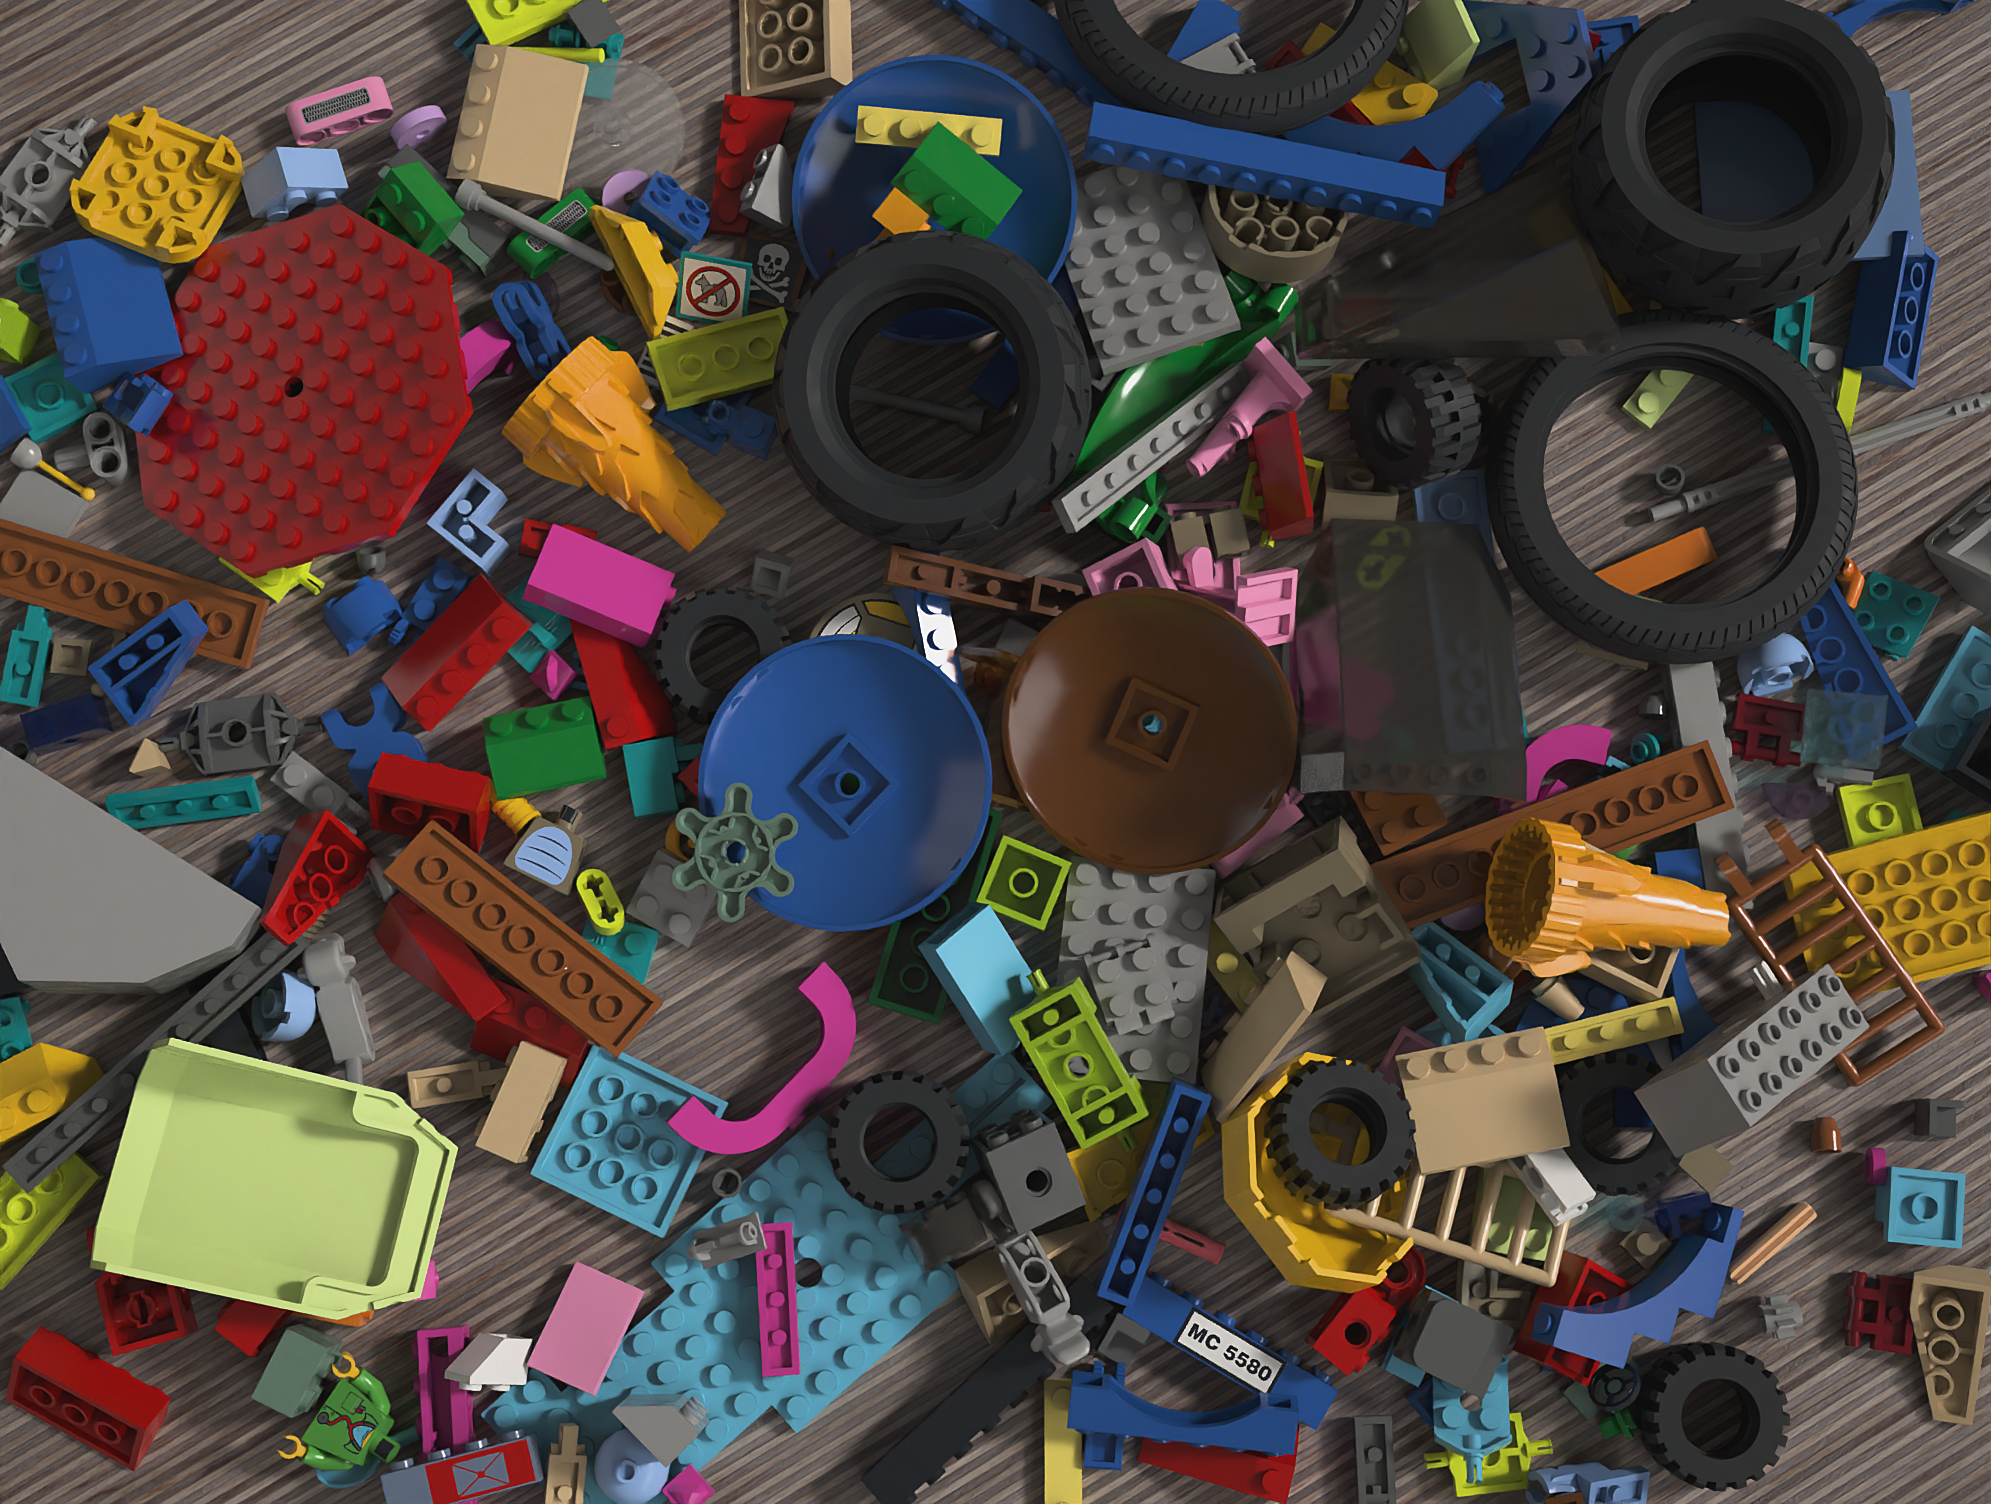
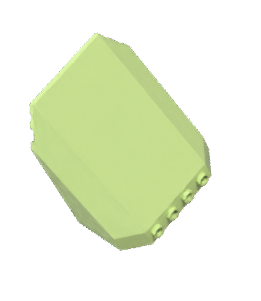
M174 1038L155 1041L136 1082L95 1227L90 1268L334 1320L369 1310L380 1309L395 1303L421 1297L458 1147L448 1138L437 1132L433 1125L425 1118H421L396 1093Z

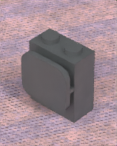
M1425 1287L1422 1294L1418 1292L1411 1302L1409 1313L1412 1314L1407 1328L1401 1327L1396 1335L1393 1347L1397 1350L1394 1356L1474 1396L1484 1399L1514 1330Z

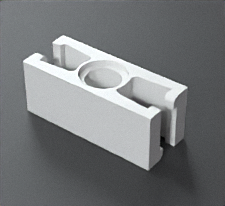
M1562 1148L1506 1159L1555 1227L1585 1213L1588 1208L1586 1202L1593 1200L1596 1195L1595 1191Z

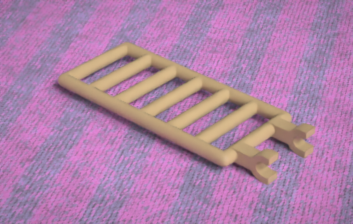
M1312 1111L1309 1117L1310 1134L1341 1142L1336 1163L1351 1166L1360 1129L1367 1130L1362 1120L1352 1112L1348 1116L1347 1124H1343ZM1416 1156L1398 1223L1376 1216L1382 1194L1368 1204L1364 1202L1362 1211L1354 1208L1346 1210L1344 1205L1340 1206L1337 1210L1324 1208L1325 1214L1330 1217L1400 1240L1413 1237V1244L1545 1287H1552L1556 1282L1570 1223L1569 1220L1557 1227L1553 1225L1543 1270L1521 1263L1536 1199L1524 1185L1507 1258L1486 1252V1243L1503 1175L1521 1180L1506 1159L1476 1165L1488 1169L1489 1173L1470 1246L1449 1240L1467 1167L1450 1170L1434 1234L1412 1228L1426 1175L1421 1176Z

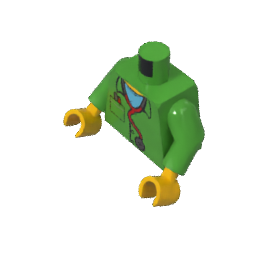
M343 1351L341 1355L349 1360L350 1363L345 1369H338L334 1364L331 1365L335 1375L342 1378L301 1438L306 1444L302 1446L297 1437L285 1434L283 1437L293 1440L294 1447L289 1453L276 1449L280 1456L287 1459L297 1456L299 1462L321 1471H348L355 1464L365 1467L373 1455L386 1464L390 1463L397 1455L400 1444L387 1436L394 1425V1419L389 1415L391 1405L383 1384L363 1367H355L353 1356L349 1352Z

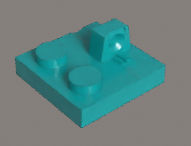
M530 574L507 598L534 624L508 653L532 674L551 649L557 652L573 636L568 617L522 599L531 576Z
M602 915V919H606L608 923L614 921V918ZM587 917L581 937L645 986L661 932L624 921V926L620 932L615 935L605 936L595 931Z

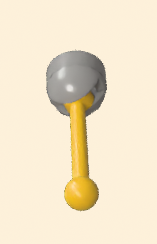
M27 437L20 442L13 452L10 461L24 469L40 467L79 492L82 499L91 501L95 497V492L91 487L79 485L42 461L41 449Z

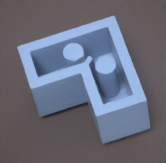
M275 147L241 178L252 218H267L271 222L287 218L289 212L303 203H314L318 207L330 206L336 203L337 198L349 189L337 149Z
M473 468L429 519L427 524L437 535L488 576L494 572L512 550L510 545L501 536L487 526L508 499L498 487Z

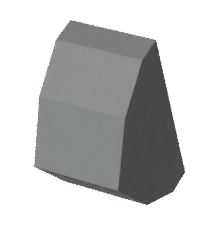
M0 746V944L18 981L45 993L167 995L224 970L252 946L265 928L259 924L262 914L259 906Z

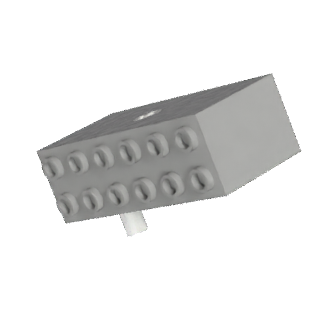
M1765 961L1750 968L1747 972L1761 992V995L1752 999L1634 1092L1676 1158L1751 1127L1870 1027L1864 1019L1862 1012L1857 1008L1843 987L1841 980L1836 976L1828 963L1783 985H1780Z

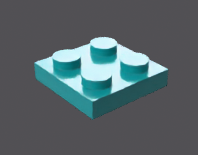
M58 352L4 379L31 427L28 434L37 445L84 422L90 414L101 412L92 392L85 394L64 378Z

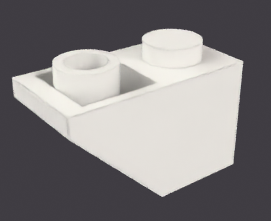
M479 1333L445 1370L444 1378L458 1381L460 1389L481 1391L482 1384H487L488 1389L498 1391H510V1385H526L529 1367L526 1364L530 1358L533 1339L510 1334Z

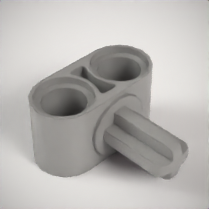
M95 412L85 419L83 423L85 444L57 450L54 453V461L59 471L91 465L94 473L112 485L127 483L133 474V463L126 432L123 426L103 412ZM110 425L109 434L103 439H98L100 429ZM113 459H118L117 468L113 472L106 473L107 464Z

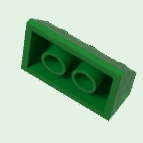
M939 121L890 183L948 231L970 234L983 240H987L1023 191Z
M590 696L483 718L485 747L499 801L607 778L601 731Z

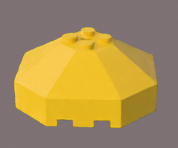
M1305 1052L1281 1063L1221 1125L1224 1200L1289 1284L1354 1293L1380 1284L1388 1275L1385 1271L1390 1265L1400 1261L1412 1247L1413 1237L1400 1240L1330 1217L1324 1212V1202L1319 1201L1313 1206L1304 1201L1306 1194L1300 1191L1291 1196V1192L1284 1186L1288 1179L1284 1175L1278 1178L1272 1168L1277 1165L1275 1158L1269 1159L1267 1157L1265 1147L1270 1143V1138L1264 1137V1125L1270 1120L1267 1113L1271 1104L1277 1099L1278 1093L1302 1069L1307 1070L1313 1063L1321 1060L1328 1064L1332 1058H1335ZM1346 1060V1065H1349L1352 1061ZM1366 1064L1365 1069L1371 1072L1372 1070ZM1322 1103L1312 1110L1328 1117L1330 1120L1347 1124L1348 1116L1353 1112L1347 1107L1334 1103ZM1360 1129L1351 1166L1361 1164L1368 1157L1370 1140L1365 1129ZM1311 1135L1318 1150L1325 1157L1336 1162L1341 1142ZM1410 1165L1405 1173L1398 1178V1181L1382 1194L1376 1216L1398 1223L1407 1190L1406 1180L1410 1178ZM1363 1204L1354 1209L1362 1211Z

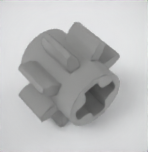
M1782 1292L1764 1295L1766 1304L1757 1306V1317L1764 1333L1772 1332L1773 1339L1777 1338L1778 1340L1795 1337L1794 1328L1803 1325L1802 1311L1796 1299L1788 1300L1787 1293L1782 1294Z

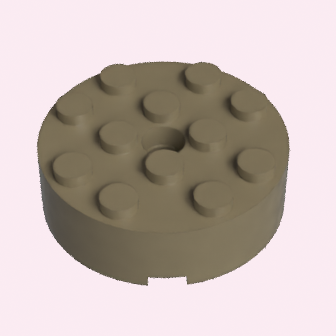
M1213 184L1208 185L1200 210V218L1213 253L1237 273L1257 282L1268 283L1297 282L1321 271L1333 257L1349 213L1343 210L1313 206L1303 202L1278 199L1268 195L1243 192Z

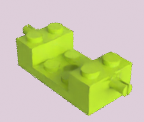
M1035 970L1027 975L1026 978H1028L1037 996L1031 1003L1016 1010L1009 1018L1010 1023L1082 1150L1113 1134H1116L1125 1152L1130 1151L1131 1148L1134 1149L1139 1143H1137L1128 1126L1148 1116L1152 1104L1135 1075H1128L1094 1015L1097 1007L1080 977L1062 986L1050 988L1041 970ZM1075 1056L1084 1057L1089 1063V1072L1085 1075L1074 1074L1069 1068V1060Z

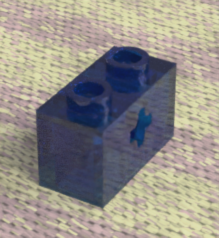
M92 693L20 715L29 750L42 755L114 733L104 699Z

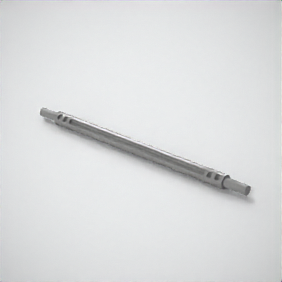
M1991 391L1984 394L1976 392L1970 396L1952 400L1944 405L1851 436L1849 438L1854 455L1951 422L1960 421L1962 418H1968L1974 414L1983 413L1987 407L1991 406ZM1789 458L1717 483L1681 493L1678 499L1649 508V518L1652 522L1681 512L1689 514L1694 512V510L1706 508V506L1718 504V502L1788 479L1794 476Z

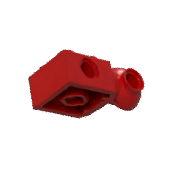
M96 1225L87 1229V1242L91 1254ZM105 1271L95 1282L113 1356L184 1337L198 1330L188 1288Z
M1414 1246L1399 1261L1403 1266V1275L1399 1280L1390 1281L1386 1276L1378 1285L1354 1293L1341 1292L1303 1340L1347 1376L1352 1370L1358 1373L1370 1358V1355L1366 1352L1375 1341L1380 1344L1385 1340L1393 1329V1325L1390 1322L1400 1314L1398 1311L1405 1301L1411 1300L1421 1291L1426 1281L1427 1268L1423 1256ZM1356 1322L1358 1326L1356 1335L1351 1339H1346L1345 1330L1347 1326Z

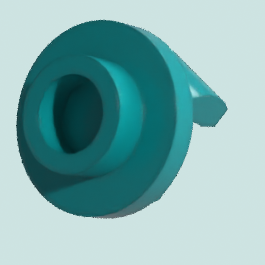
M1641 733L1633 738L1630 754L1636 766L1664 756L1660 755L1658 742L1665 741L1663 735L1653 736L1649 733Z

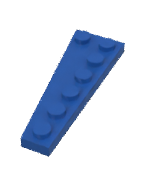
M1783 553L1777 556L1778 561L1781 559ZM1833 580L1821 599L1800 619L1849 758L1851 761H1854L1918 728Z

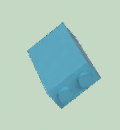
M971 901L923 941L918 948L982 1049L986 1052L1004 1055L1015 1050L1020 1043V1038L1010 1023L1009 1018L1016 1010L1031 1003L1037 994L1028 978H1026L1027 975L1032 973L990 904Z

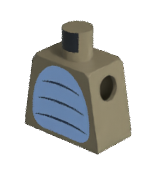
M563 804L554 823L538 816L503 864L571 897L588 845L586 839L574 834L583 814Z

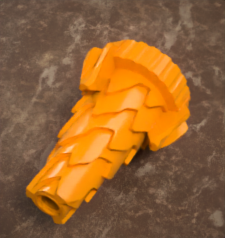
M593 336L580 343L546 376L516 410L501 432L522 453L523 463L528 468L543 476L579 489L587 482L601 496H605L607 493L625 510L638 514L659 534L665 531L688 553L709 535L727 513L710 494L691 478L687 472L689 468L674 454L675 448L651 425L653 419L647 413H650L657 404L652 398L649 387L632 357L626 351H610Z
M1526 818L1517 821L1516 825H1512L1496 849L1489 869L1485 891V920L1488 926L1489 937L1492 939L1496 950L1502 955L1509 957L1511 961L1519 962L1524 970H1530L1535 977L1558 976L1581 968H1588L1591 964V959L1585 951L1593 952V947L1625 951V946L1654 950L1655 945L1668 948L1690 949V946H1724L1731 937V933L1728 931L1729 910L1725 902L1727 896L1724 893L1700 889L1680 879L1651 874V868L1633 865L1614 855L1587 849V844L1581 839L1580 833L1568 824L1537 818Z

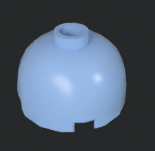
M1786 633L1780 634L1759 647L1739 654L1736 666L1739 682L1744 694H1749V691H1752L1754 696L1759 697L1770 696L1793 687L1792 679L1801 675L1804 680L1813 671L1812 660L1804 645L1795 637Z
M286 968L281 970L263 986L260 997L253 996L251 1020L255 1034L263 1035L261 1040L271 1042H289L303 1036L320 1015L314 985L309 980L299 978L296 971Z
M626 1428L618 1430L603 1442L596 1453L594 1473L597 1485L603 1494L615 1503L642 1504L660 1493L668 1480L670 1464L665 1468Z

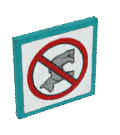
M682 251L676 317L718 324L747 316L752 263Z

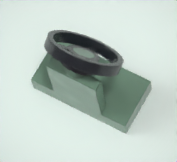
M1629 1355L1627 1356L1624 1369L1600 1362L1597 1371L1590 1379L1588 1387L1571 1380L1560 1392L1586 1420L1590 1421L1600 1410L1613 1413L1630 1405L1640 1391L1641 1380L1638 1373L1642 1369Z

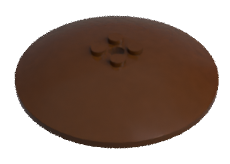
M1128 587L1111 590L1091 596L1058 614L1033 638L1020 657L1011 675L1002 710V740L1007 766L1017 791L1032 815L1051 835L1074 852L1104 866L1132 873L1170 874L1189 871L1218 861L1239 849L1258 833L1276 811L1290 782L1297 754L1298 727L1294 699L1288 681L1267 645L1241 619L1223 607L1202 597L1169 588ZM1148 715H1155L1161 719L1163 728L1157 732H1151L1144 727L1143 718Z

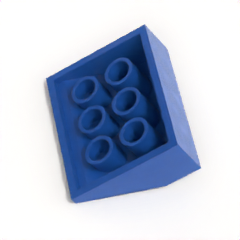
M101 237L66 241L34 254L64 378L82 392L88 394L121 381L127 371L136 375L183 356L158 260Z

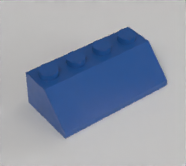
M1908 230L1893 231L1891 256L1875 260H1862L1860 280L1857 281L1855 287L1856 302L1854 313L1851 314L1849 319L1850 334L1848 345L1843 352V362L1845 368L1862 370L1861 379L1915 390L1939 256L1924 244L1925 254L1923 257L1907 258L1909 242L1912 241L1913 234Z

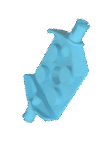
M1504 1354L1484 1399L1478 1397L1481 1405L1476 1411H1467L1460 1404V1397L1468 1392L1432 1375L1434 1441L1463 1457V1461H1466L1467 1483H1473L1474 1469L1475 1484L1482 1483L1483 1457L1509 1445L1512 1441V1435H1510L1507 1372L1509 1357Z

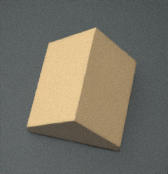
M146 738L142 740L128 768L130 772L144 778L172 770L165 754L161 752L159 744Z

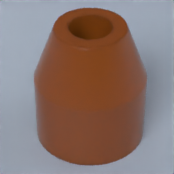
M1831 1117L1815 1118L1810 1132L1811 1152L1818 1154L1842 1152L1841 1133L1835 1119Z

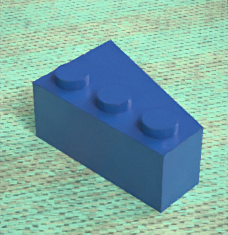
M185 600L169 607L87 669L129 725L134 727L150 718L209 629L190 603Z

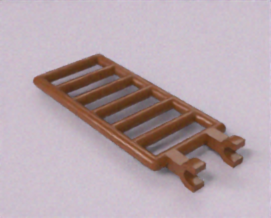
M1776 818L1764 827L1787 859L1749 883L1727 851L1714 859L1737 891L1725 900L1729 914L1762 961L1767 963L1780 985H1783L1793 980V977L1784 966L1785 963L1853 920L1865 938L1823 965L1828 963L1836 974L1874 950L1886 967L1847 991L1855 1004L1894 979L1906 995L1900 1001L1866 1021L1870 1027L1832 1058L1851 1086L1857 1087L1943 1034L1945 1025L1818 844L1812 843L1799 850L1784 826ZM1812 861L1823 876V879L1754 923L1742 905ZM1833 891L1844 908L1774 952L1763 935ZM1916 1009L1927 1026L1859 1069L1855 1067L1846 1054L1847 1051Z

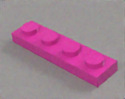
M793 1222L761 1224L767 1249L756 1252L762 1377L801 1374Z

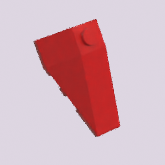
M569 618L607 752L621 749L623 745L649 741L677 733L668 697L632 645L625 640Z
M328 809L298 817L282 844L259 924L284 946L290 945L310 928L324 911L334 907L340 901L339 898L348 890L354 889L361 883L367 872L366 866L370 859L375 857V854Z
M402 892L389 900L375 937L394 965L440 995L476 1022L507 1000L472 947Z
M1297 1425L1294 1455L1284 1454L1275 1457L1269 1456L1262 1451L1248 1449L1243 1452H1233L1225 1447L1214 1445L1199 1448L1191 1446L1187 1442L1170 1441L1168 1443H1158L1150 1438L1143 1437L1137 1461L1249 1495L1287 1504L1296 1465L1300 1425Z

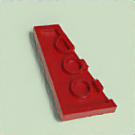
M725 94L709 224L710 234L744 237L752 219L739 213L743 203L740 200V195L745 185L753 179L756 172L753 164L758 153L762 149L765 150L775 144L781 145L787 123L795 109V101Z

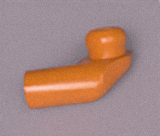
M1845 557L1835 578L1842 588V595L1851 611H1855L1864 585V577L1855 562Z

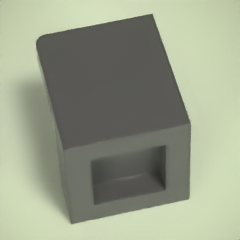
M583 0L563 14L570 26H576L591 48L597 46L621 29L602 0Z
M1931 1098L1915 1099L1914 1135L1956 1138V1108H1966V1101Z
M1116 1310L1095 1351L1115 1362L1125 1363V1367H1128L1141 1344L1144 1345L1151 1331Z

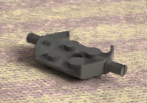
M276 693L200 702L194 704L184 731L180 732L179 736L160 737L159 743L163 745H159L162 753L176 750L186 751L201 774L208 777L213 773L282 765L293 751L298 736L306 733L322 732V726L319 725L322 722L320 717L301 720L294 717L281 697ZM237 723L244 724L247 730L245 738L237 743L231 742L229 739L230 728Z

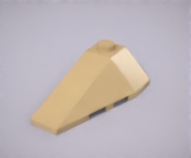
M1099 1218L1091 1223L1090 1221L1036 1237L1062 1283L1068 1277L1076 1278L1103 1254L1109 1246L1103 1222ZM995 1249L986 1251L955 1269L962 1295L990 1345L997 1343L1030 1321L1014 1293L1008 1277L997 1258Z
M1945 1265L1914 1272L1909 1310L1933 1420L1969 1426L1973 1424L1991 1302V1279L1988 1270Z

